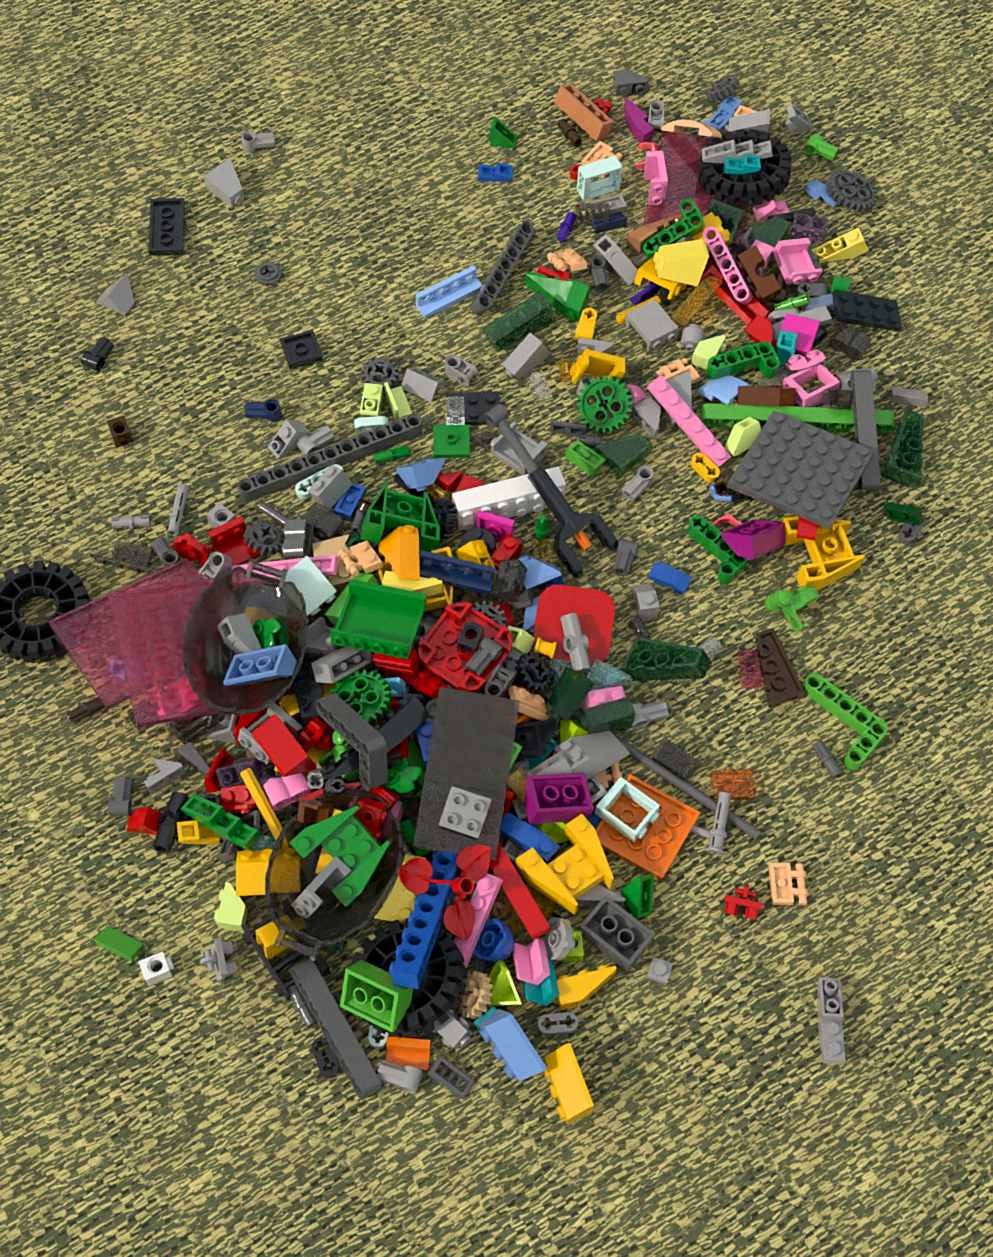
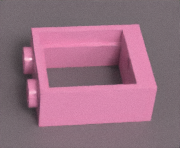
M817 363L784 378L783 385L796 388L795 404L798 407H815L839 395L840 381L826 367ZM815 377L825 384V386L809 394L799 386Z

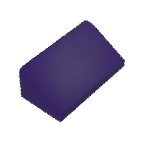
M652 282L629 298V300L636 306L660 292L662 286Z

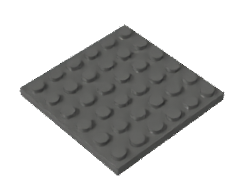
M773 411L728 481L727 487L830 530L872 459L875 450Z

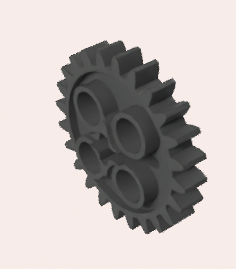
M840 169V171L836 170L831 173L826 181V191L830 192L828 196H833L832 201H838L837 205L842 204L843 209L847 207L850 212L852 209H854L855 213L858 210L861 213L864 210L868 212L877 202L878 195L876 193L878 191L874 190L875 185H870L871 181H866V176L861 177V173L857 175L854 170L852 173L848 169L846 171Z

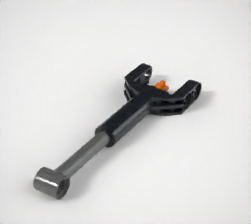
M498 404L484 414V419L491 428L497 427L526 470L530 473L527 478L559 522L558 531L554 537L553 550L568 572L577 578L583 573L582 564L566 540L573 536L583 551L590 547L592 544L582 531L589 524L602 545L606 546L609 550L613 551L616 549L619 542L601 515L583 514L573 511L543 466H537L506 421L509 418L506 408Z

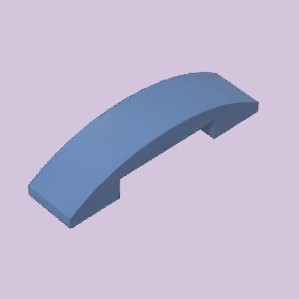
M732 95L726 97L715 114L708 121L704 120L702 123L708 124L721 132L725 128V124L729 123V118L733 117L743 101Z

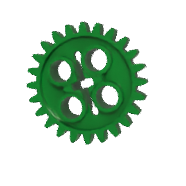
M604 375L603 380H601L599 376H596V381L590 379V385L584 383L585 390L580 389V392L583 394L582 396H577L581 402L576 403V405L581 407V409H578L576 412L582 413L579 419H586L584 425L590 424V430L596 427L597 433L601 429L604 434L607 433V429L613 433L614 427L620 430V423L626 425L625 418L631 419L627 414L634 412L629 409L630 406L635 404L629 401L634 396L628 395L631 391L630 388L624 389L627 385L625 382L620 385V378L614 381V376L611 375L608 380L607 375ZM611 387L612 394L605 396V389ZM597 390L600 391L602 398L608 402L607 407L612 412L613 418L610 417L608 410L602 406L603 401L598 396ZM596 397V404L591 406L589 404L590 398ZM616 403L621 404V409L618 412L613 410V406ZM601 412H604L606 415L603 421L598 420V415Z
M356 670L354 676L350 673L347 679L344 677L341 679L342 683L335 682L336 689H330L332 693L337 694L370 725L373 721L377 723L378 717L384 718L383 712L390 711L388 705H392L390 698L393 696L390 692L389 684L385 678L382 679L380 674L375 675L374 671H371L368 675L366 670L362 674Z

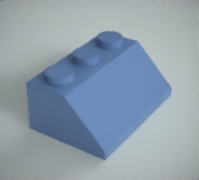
M286 644L237 654L233 656L223 683L225 686H242L288 677L293 674L297 660Z
M498 1009L478 1024L482 1029L480 1031L482 1038L487 1043H491L494 1048L491 1050L497 1060H502L505 1065L503 1069L510 1079L514 1078L522 1081L547 1069L511 1013Z

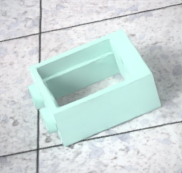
M616 156L578 167L577 191L583 201L620 190L623 166ZM610 173L609 178L591 183V178Z
M620 777L597 804L595 814L632 842H635L638 837L641 839L648 830L646 827L649 823L654 824L660 816L658 813L660 805ZM622 793L649 812L635 830L608 812Z

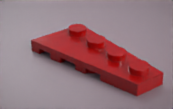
M420 664L415 676L385 671L386 676L390 678L393 676L399 677L406 684L413 685V689L431 698L448 694L449 686Z

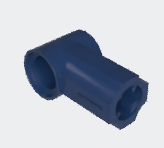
M269 399L266 402L245 403L246 418H265L271 422H277L282 418L280 404L275 399Z

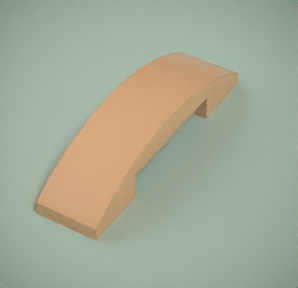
M676 120L661 127V131L684 134L685 127L699 129V135L722 138V134L714 127L692 120Z

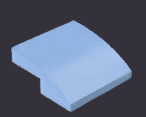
M728 375L718 379H710L697 392L711 401L717 398L729 405L737 398L738 386H748L749 384Z

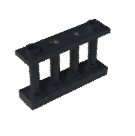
M285 899L278 903L280 908L278 915L251 932L246 924L242 926L244 931L242 937L247 945L252 944L276 983L273 987L279 997L284 996L286 1000H289L290 996L287 989L295 985V982L291 977L282 983L276 974L277 972L302 956L306 957L308 955L323 978L330 974V969L305 929L296 933L297 938L302 944L299 946L300 948L271 966L255 940V930L282 916H287L290 922L297 918Z

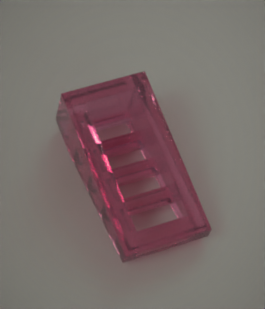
M757 650L738 651L741 688H761L762 677ZM743 658H753L754 660H743ZM745 672H755L753 674H745Z

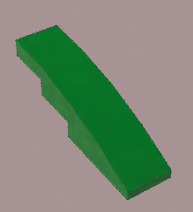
M193 794L181 807L184 813L206 828L246 850L260 836L257 829L243 824L239 817L225 812L223 806Z

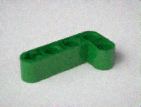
M684 199L681 201L679 207L683 219L644 242L643 250L648 259L654 257L655 252H658L659 247L657 243L660 246L675 244L682 237H693L703 231L705 223L693 200ZM686 207H692L690 211H684ZM696 220L700 221L698 225L692 224ZM681 229L685 230L683 234L677 233ZM665 238H670L669 242L663 243Z
M760 342L711 357L708 361L706 375L711 379H718L759 367L765 378L772 379L777 375L780 360L769 342Z
M698 515L691 517L687 530L688 535L722 562L717 578L723 584H730L745 570L748 560L745 557L737 556L722 538L721 531L705 518Z

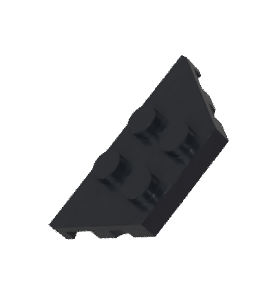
M556 718L492 728L491 730L522 746L515 759L521 760L543 756L558 727Z

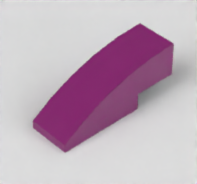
M625 98L624 116L631 133L640 143L652 141L654 128L647 123L648 116L631 100Z

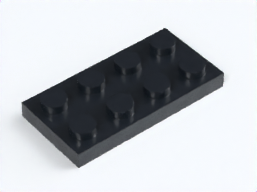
M184 198L150 199L149 256L184 253Z
M837 289L833 291L832 297L836 321L896 332L902 328L897 300Z

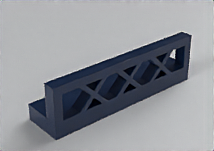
M423 550L419 554L420 577H433L442 580L444 585L487 595L491 594L495 579V567Z

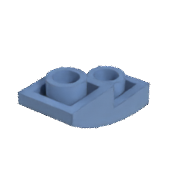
M811 180L804 189L807 194L815 200L822 197L826 203L833 207L838 201H832L833 196H828L830 192L826 191V184Z

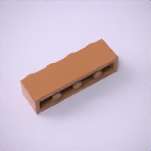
M573 84L560 86L554 103L570 119L574 120L581 129L585 130L592 139L598 141L607 138L614 121Z

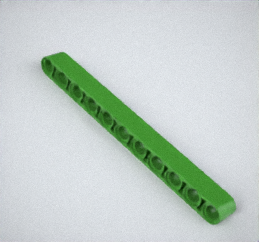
M711 403L703 404L700 407V420L706 427L733 428L735 424L751 417L759 421L762 429L772 412L777 411L825 431L855 432L853 409ZM875 409L877 433L890 434L896 430L894 412L891 410Z

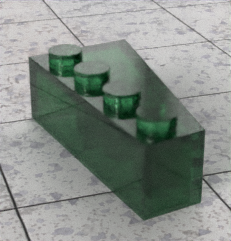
M539 291L482 330L485 338L497 352L525 338L529 333L534 334L557 321L551 304L542 292Z
M906 409L899 420L881 474L886 479L912 489H916L922 480L924 415Z
M636 637L621 670L629 681L703 679L711 661L704 649Z

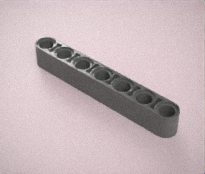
M523 221L513 231L471 303V310L476 315L483 314L492 306L534 232V227L530 222Z
M870 370L852 371L851 393L855 443L875 450L872 459L858 481L859 489L876 490L880 488V468L872 373Z
M308 959L291 968L290 972L295 984L358 1097L364 1100L382 1090V1084L315 963Z

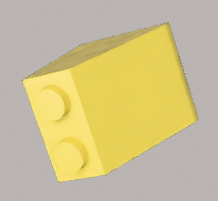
M699 239L660 246L658 252L654 254L653 262H655L658 278L698 287L709 254L705 240Z

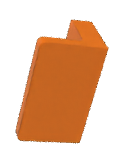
M387 1036V1062L402 1067L412 1066L424 1071L429 1069L431 1040Z

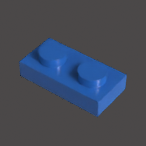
M353 483L339 499L334 509V514L351 520L358 508L359 500H362L366 493V487Z

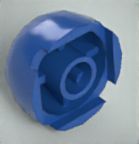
M497 919L492 921L486 920L474 949L475 955L490 963L505 960L511 954L515 942L510 927Z

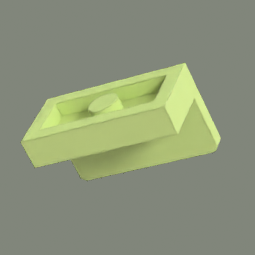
M388 382L384 383L385 396L394 419L397 420L412 414L402 386L390 389Z

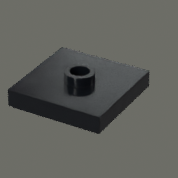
M313 330L279 339L289 369L323 360Z

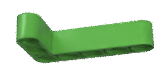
M809 674L803 685L805 694L861 735L848 750L844 759L845 767L851 771H856L883 741L888 731V726L883 720L819 674ZM857 718L863 719L864 722H860ZM873 730H878L881 734H877ZM862 743L867 744L869 748L864 747ZM850 757H855L858 761H853Z

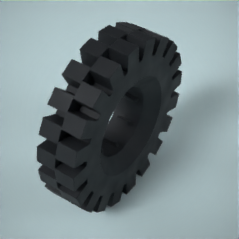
M744 129L735 130V137L730 131L723 133L722 139H712L711 144L708 143L705 148L730 140H735L736 144L753 140L754 145L770 140L773 156L760 159V171L747 174L724 173V163L703 162L701 154V184L703 188L706 187V192L710 196L715 194L716 200L722 202L727 197L726 204L735 205L737 200H740V206H749V200L753 201L754 206L763 204V198L769 202L775 199V194L779 196L783 193L784 187L787 188L789 184L791 153L788 152L786 144H781V139L776 136L770 139V133L764 131L759 137L757 136L758 130L749 129L748 135L744 134Z
M34 561L33 568H29L27 563L18 565V573L15 574L10 569L3 574L6 580H0V651L4 654L7 652L10 658L17 661L22 657L26 663H34L35 658H39L41 663L51 661L50 655L55 654L58 659L66 655L64 651L66 647L73 650L79 645L77 638L84 639L88 632L86 625H91L92 615L90 612L93 610L86 587L77 574L74 575L73 571L66 566L61 569L59 563L49 562L48 567H46L43 561ZM47 596L49 599H54L57 602L55 603L56 610L50 619L41 624L29 625L18 619L21 606L33 597Z
M405 918L404 925L399 920L389 922L390 930L385 931L382 926L373 931L376 939L371 941L367 937L360 946L364 952H355L352 959L353 964L363 960L389 973L391 962L396 960L397 946L402 944L403 930L408 928V918ZM443 928L439 930L426 967L424 979L419 989L413 990L411 1004L398 1027L392 1033L366 1020L377 1031L383 1034L387 1032L391 1037L401 1038L402 1033L407 1038L418 1037V1030L422 1029L427 1034L435 1030L433 1025L435 1021L438 1020L441 1025L450 1018L446 1013L448 1009L456 1011L460 1004L457 995H464L466 984L462 979L467 978V968L463 964L465 960L461 951Z

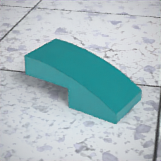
M744 154L742 159L725 157L724 173L747 174L760 171L761 169L760 156Z
M780 330L777 343V356L780 360V365L785 366L784 364L788 362V359L795 355L798 333Z

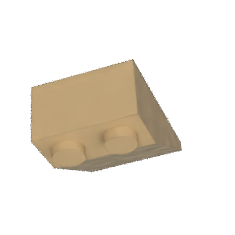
M349 534L312 543L314 557L336 555L339 558L338 551L340 549L350 553V547H352ZM338 560L336 575L325 576L337 592L335 593L342 592L349 584L350 579L354 577L348 573L345 568L346 565L341 563L340 560Z

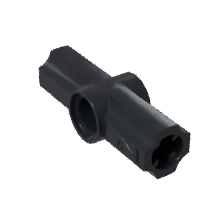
M175 791L172 793L166 810L163 811L158 819L157 825L159 829L152 846L159 853H170L178 834L177 822L185 821L183 819L185 813L181 810V807L189 798L183 792Z

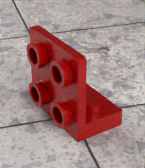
M242 516L207 532L210 544L215 552L229 555L232 558V566L241 565L260 556L259 551L254 553L253 548L248 549L249 543H244L245 537H243L246 525Z

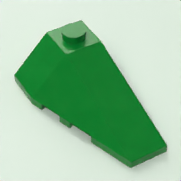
M526 273V286L567 319L580 321L582 311L588 308L590 286L573 279L563 281L560 277L556 276L552 279L544 274Z

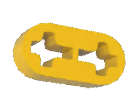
M696 453L692 456V468L705 481L714 483L719 479L720 469L705 454Z

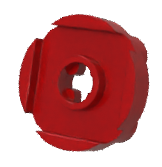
M185 533L184 536L176 537L172 544V547H176L175 551L178 555L190 562L192 559L199 561L198 564H205L210 556V546L195 540L193 535Z

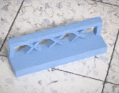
M473 265L416 294V308L426 319L477 293L482 284L477 279L476 267Z

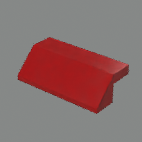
M708 275L704 280L747 326L758 314L765 318L773 312L766 303L763 304L760 299H756L750 287L752 300L750 303L743 305L735 299L725 278L718 281L715 277ZM739 277L733 278L732 284H736L739 281ZM742 292L739 298H745L747 292Z

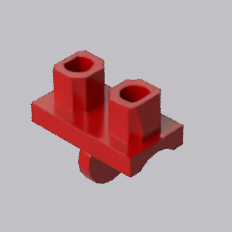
M315 717L297 737L305 744L303 748L306 752L314 744H316L318 750H330L333 745L331 736L324 734L330 727L327 722L323 723Z
M744 884L743 889L735 888L734 894L742 895L741 898L729 895L724 896V901H726L725 913L737 915L738 905L746 906L744 917L756 920L759 909L762 910L763 903L746 900L747 897L755 898L756 892L749 891V884Z

